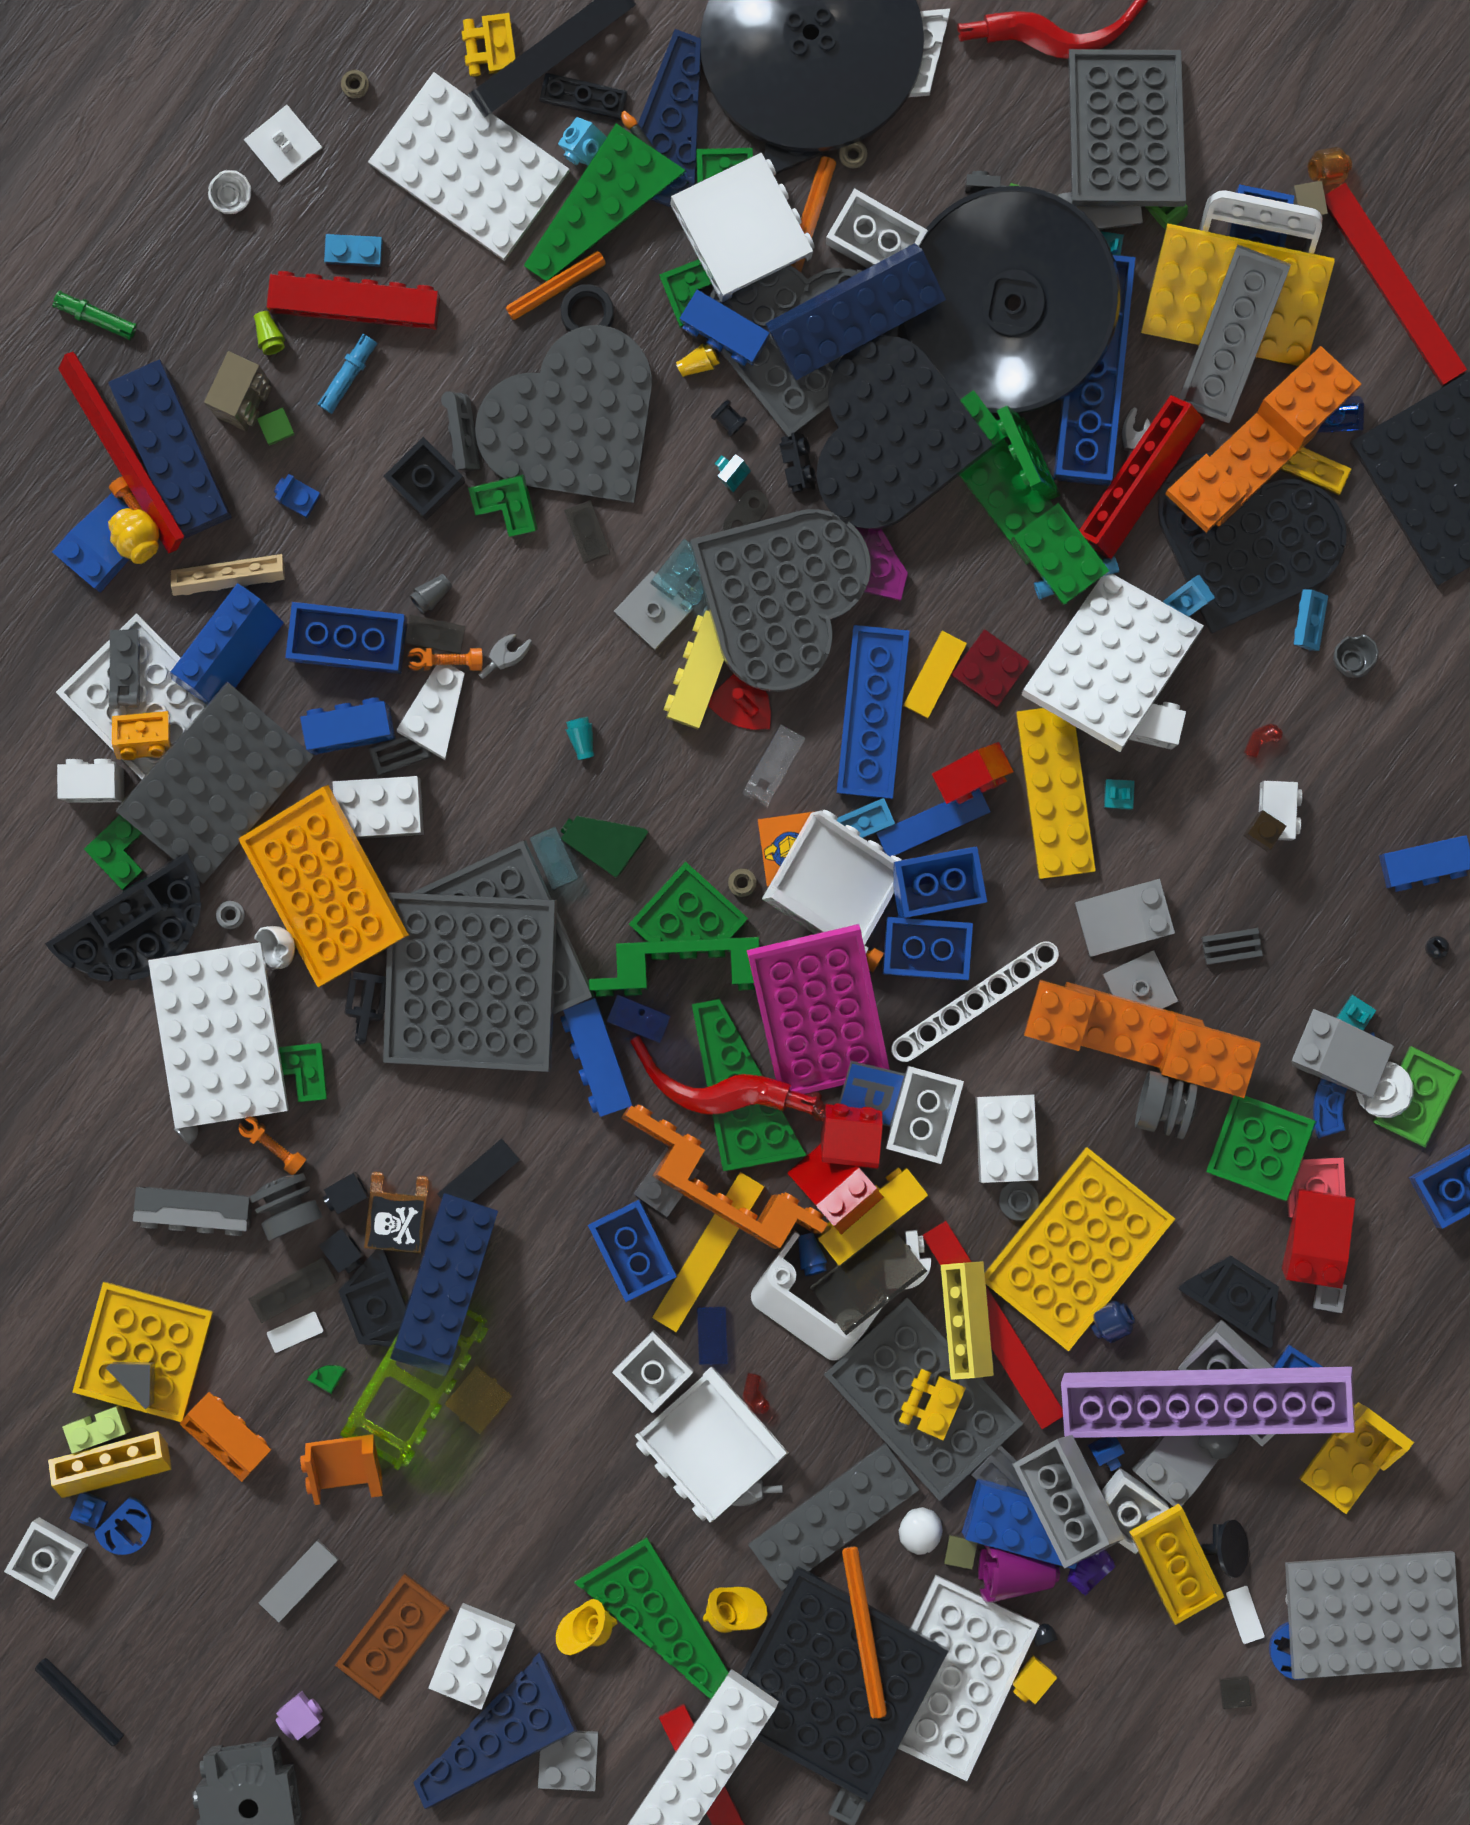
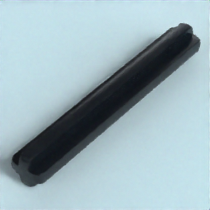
M47 1658L42 1659L36 1665L35 1671L111 1746L114 1747L124 1736L123 1733Z

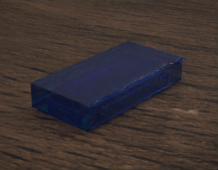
M726 1306L697 1307L699 1365L728 1364Z

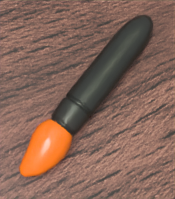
M623 111L621 118L624 126L634 136L654 148L643 130L638 126L636 119L626 111Z

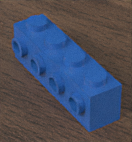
M594 998L563 1010L565 1015L561 1016L560 1019L565 1033L571 1031L574 1042L570 1043V1048L574 1059L580 1058L583 1069L579 1070L583 1085L590 1086L593 1096L588 1097L593 1113L599 1112L600 1117L633 1106L597 999Z

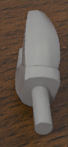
M1135 407L1129 412L1122 428L1124 450L1128 451L1127 459L1151 425L1147 418L1141 432L1134 430L1133 425L1135 424V416L1137 414V408Z
M511 634L501 638L490 652L489 658L492 662L478 675L484 679L496 667L502 670L517 664L529 651L532 640H527L515 652H509L507 647L517 635Z
M758 1480L732 1506L754 1504L763 1499L764 1493H783V1486H763V1481Z

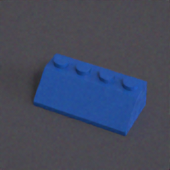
M237 583L170 671L171 680L205 704H208L226 682L230 683L234 688L237 687L284 622L260 598Z

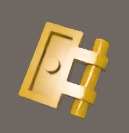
M509 13L482 16L483 27L475 28L474 19L463 20L464 30L461 34L462 41L466 43L467 55L465 56V65L469 66L471 77L481 75V64L488 63L489 74H494L515 60ZM478 39H485L486 52L478 53Z
M921 1368L918 1377L914 1378L911 1384L913 1389L908 1401H904L901 1407L903 1412L899 1422L910 1425L913 1416L921 1418L917 1426L918 1430L944 1441L966 1387L941 1376L938 1377L935 1386L928 1383L932 1373ZM923 1392L931 1394L925 1410L917 1407Z

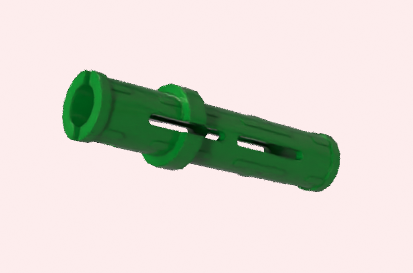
M60 290L55 295L53 300L55 302L52 304L53 308L75 316V319L78 321L85 320L120 335L129 341L132 340L136 332L134 329L137 328L136 323L89 304V301L86 299H76Z

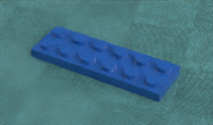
M853 625L836 794L893 799L910 633L908 630Z

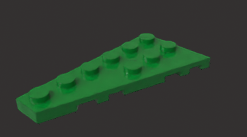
M616 123L525 262L524 267L545 281L550 280L687 171Z
M720 999L692 1004L707 1087L735 1075L762 1076ZM754 1104L722 1114H713L723 1171L807 1156L781 1110Z
M648 1537L574 1581L578 1587L587 1592L592 1598L599 1600L603 1607L614 1615L619 1622L661 1655L666 1662L675 1667L707 1697L712 1699L729 1671Z

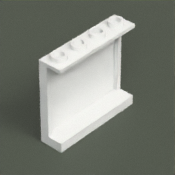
M762 153L671 196L670 205L721 303L732 298V293L805 257L807 261L810 260L813 254L812 249L815 248L809 233L804 234L799 225L802 223L799 213L795 208L791 209L787 202L789 196L782 183L778 185L774 177L776 171L770 159L765 160Z
M827 810L812 812L762 900L814 934L859 924L866 953L869 948L865 944L894 894V862L901 861L902 859L893 855L891 857L882 852L883 847L871 840L866 841L860 837L861 833L857 829L839 823L837 816Z
M710 1367L694 1385L643 1431L635 1435L639 1440L636 1445L646 1457L650 1454L658 1462L654 1466L665 1478L670 1476L676 1483L673 1487L684 1500L688 1497L695 1505L692 1508L695 1514L702 1521L708 1519L709 1522H713L789 1453L714 1367Z

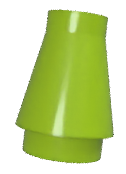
M261 311L255 314L254 320L258 348L265 355H272L282 351L285 347V338L273 321L270 312Z

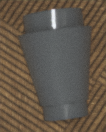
M441 574L439 577L413 589L414 593L410 595V599L421 613L431 612L449 589L452 588V584L445 575Z

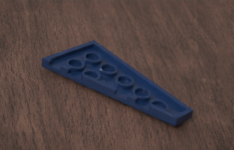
M677 29L673 32L638 122V126L643 130L654 148L687 171L651 199L668 207H671V196L695 185L701 38Z
M539 1652L532 1659L531 1664L524 1671H521L514 1678L515 1680L502 1693L500 1692L470 1723L469 1728L461 1736H458L451 1743V1746L413 1782L424 1809H429L577 1732L543 1653Z

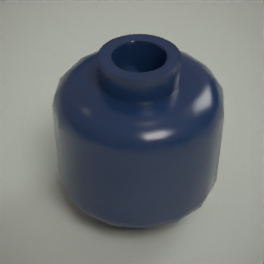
M1112 1301L1094 1313V1323L1091 1324V1327L1098 1339L1104 1338L1108 1343H1114L1132 1333L1135 1318L1127 1304Z

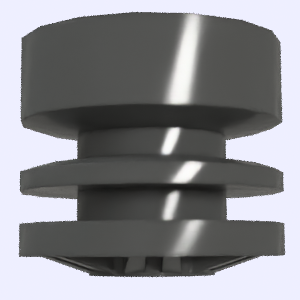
M1148 1071L1138 1102L1135 1128L1155 1132L1159 1122L1163 1121L1164 1135L1170 1136L1175 1124V1138L1184 1139L1189 1126L1193 1122L1197 1107V1085L1188 1082L1184 1092H1182L1183 1081L1177 1079L1173 1088L1169 1089L1168 1076Z
M304 1173L279 1178L263 1185L255 1194L249 1196L252 1203L262 1199L266 1202L265 1205L255 1209L257 1214L270 1211L271 1217L261 1223L268 1241L322 1218L316 1200L304 1203L301 1200V1197L311 1190L310 1187L307 1186L298 1191L296 1189V1184L306 1180Z

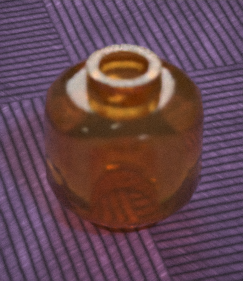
M1340 147L1315 151L1312 158L1308 161V174L1310 178L1315 182L1322 181L1323 186L1344 182L1352 168L1350 156L1346 155Z

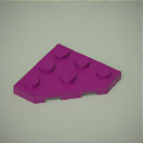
M855 527L863 537L870 555V577L864 593L901 601L908 572L898 559L882 529Z

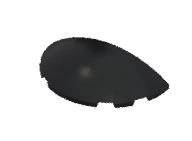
M188 853L172 860L116 894L47 941L45 945L66 966L87 973L90 978L110 982L114 979H129L133 981L150 976L148 960L180 955L187 947L195 927L198 925L201 912L200 881Z

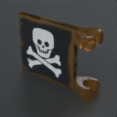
M373 1172L371 1175L364 1248L421 1254L429 1189L428 1177H417L415 1196L382 1193L384 1175L381 1172Z

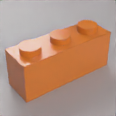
M210 1392L193 1407L180 1423L190 1435L241 1482L271 1451L261 1436L255 1435L241 1417L231 1413L226 1408L225 1403Z

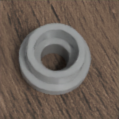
M226 901L218 907L216 918L222 927L235 929L243 923L245 912L239 903ZM229 910H234L236 917L230 921L226 918V913Z

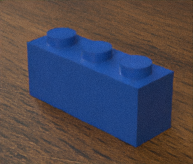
M696 290L680 317V322L684 325L682 328L684 331L694 337H697L698 334L708 339L706 343L720 352L723 348L732 353L731 358L743 366L746 363L754 365L770 338V332L699 290Z
M1467 835L1379 855L1386 888L1395 887L1396 892L1411 889V883L1421 880L1423 886L1440 882L1439 876L1450 874L1451 879L1468 876L1466 870H1470V847Z

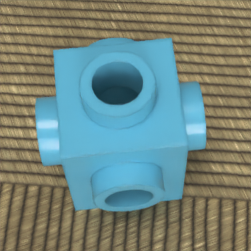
M576 117L571 126L564 131L558 145L565 151L564 157L575 165L580 162L589 166L607 137L593 123Z

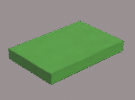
M1410 1046L1400 1066L1410 1075L1413 1082V1099L1409 1107L1400 1115L1392 1118L1375 1117L1373 1123L1426 1148L1462 1071Z

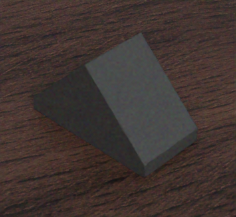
M113 1362L106 1367L144 1409L149 1408L154 1403L155 1362Z

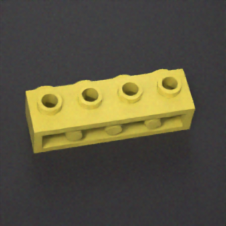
M707 610L703 616L698 615L692 629V631L697 632L693 643L689 641L683 654L687 662L684 669L678 668L673 684L678 685L675 695H668L663 709L668 712L667 719L697 730L700 728L724 662L711 615Z
M984 1262L941 1265L951 1380L994 1376Z

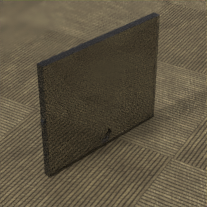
M890 1225L810 1288L826 1308V1313L832 1316L844 1334L847 1335L924 1275L927 1270L913 1254L911 1246L906 1245Z

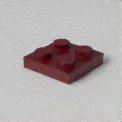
M984 629L951 676L997 708L1030 661Z

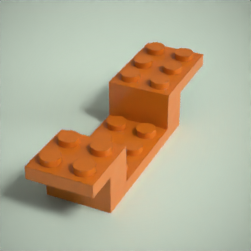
M1320 346L1263 400L1257 413L1210 457L1205 454L1167 490L1166 495L1206 533L1215 524L1220 527L1314 438L1321 424L1360 388L1361 383Z
M1043 980L1039 981L1024 1031V1036L1079 1051L1080 1047L1084 1046L1160 1068L1162 1075L1242 1098L1245 1097L1261 1045L1260 1042L1205 1027L1203 1020L1069 982H1066L1064 987Z
M639 1104L635 1107L630 1106L626 1108L621 1117L623 1120L669 1147L652 1177L773 1249L781 1248L795 1222L814 1234L823 1233L828 1224L822 1220L824 1215L811 1207L803 1209L798 1206L799 1200L786 1192L784 1194L772 1195L756 1221L758 1215L744 1207L738 1210L731 1206L733 1200L721 1193L711 1194L707 1191L709 1186L696 1178L689 1181L688 1178L705 1149L700 1147L702 1142L689 1134L681 1136L676 1133L677 1127L664 1119L658 1122L651 1118L652 1112Z

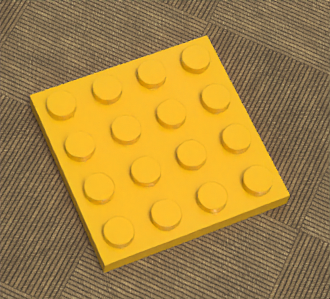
M103 1282L73 1393L181 1422L186 1414L214 1311ZM113 1362H155L154 1403L149 1408L144 1409L106 1369L109 1364Z

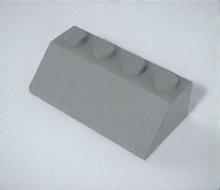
M1222 1320L1200 1340L1178 1367L1179 1370L1273 1368ZM1275 1434L1249 1435L1263 1446Z
M1073 1435L1056 1439L1013 1463L1017 1475L1064 1568L1074 1565L1124 1540Z

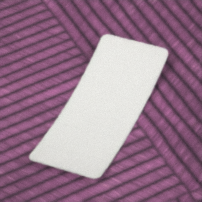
M311 1312L267 1332V1336L274 1352L277 1353L322 1333L323 1328L316 1312Z
M1244 1586L1227 1592L1226 1595L1242 1642L1247 1644L1264 1638L1248 1587Z

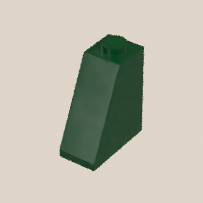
M576 816L574 821L569 818L560 830L564 834L561 838L563 842L616 879H618L649 835V831L645 828Z

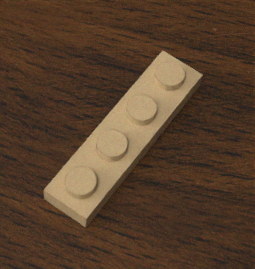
M283 554L171 570L173 596L191 595L204 591H218L224 588L235 587L237 583L246 587L251 584L273 583L285 580Z

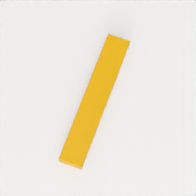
M740 1172L726 1196L733 1200L731 1206L739 1210V1208L744 1207L751 1210L764 1186ZM714 1214L654 1313L653 1319L677 1332L739 1230L738 1227Z

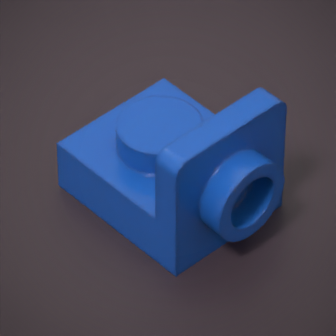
M290 474L287 475L286 479L281 478L274 490V493H276L275 499L280 504L305 518L309 517L321 496L320 492L298 481Z

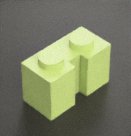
M118 1405L95 1414L97 1420L95 1422H92L91 1417L88 1416L63 1426L71 1453L73 1454L130 1432L131 1428L123 1406Z

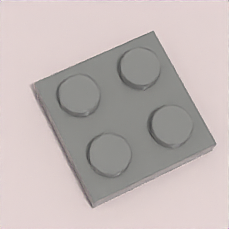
M577 1731L542 1749L539 1759L538 1788L595 1791L598 1732Z

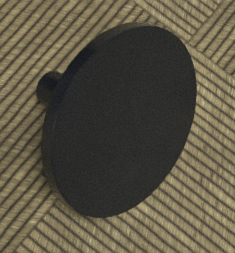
M1227 1520L1223 1524H1213V1543L1201 1545L1204 1555H1218L1223 1572L1230 1578L1240 1577L1245 1571L1248 1561V1542L1244 1528L1236 1520Z

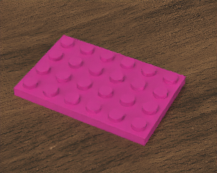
M859 924L747 950L776 1080L792 1084V1091L807 1094L844 1085L851 1061L890 1070Z

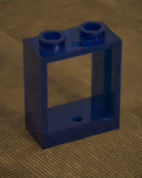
M617 995L607 1022L662 1044L672 1017ZM645 1010V1014L641 1016L640 1011Z

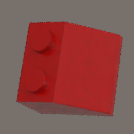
M840 1103L834 1105L826 1104L821 1130L822 1162L878 1169L883 1126L882 1111L872 1107L856 1108Z

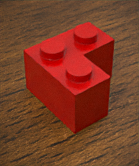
M997 742L975 750L932 773V776L946 804L957 801L958 805L974 798L972 792L978 789L983 793L1007 782L1005 776L1014 771L1000 743Z

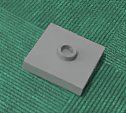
M651 571L614 610V613L649 646L656 650L693 611V608L656 573Z
M1154 950L1102 974L1112 995L1161 1009L1178 1002Z

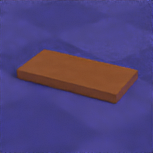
M404 1573L335 1666L380 1700L450 1607Z

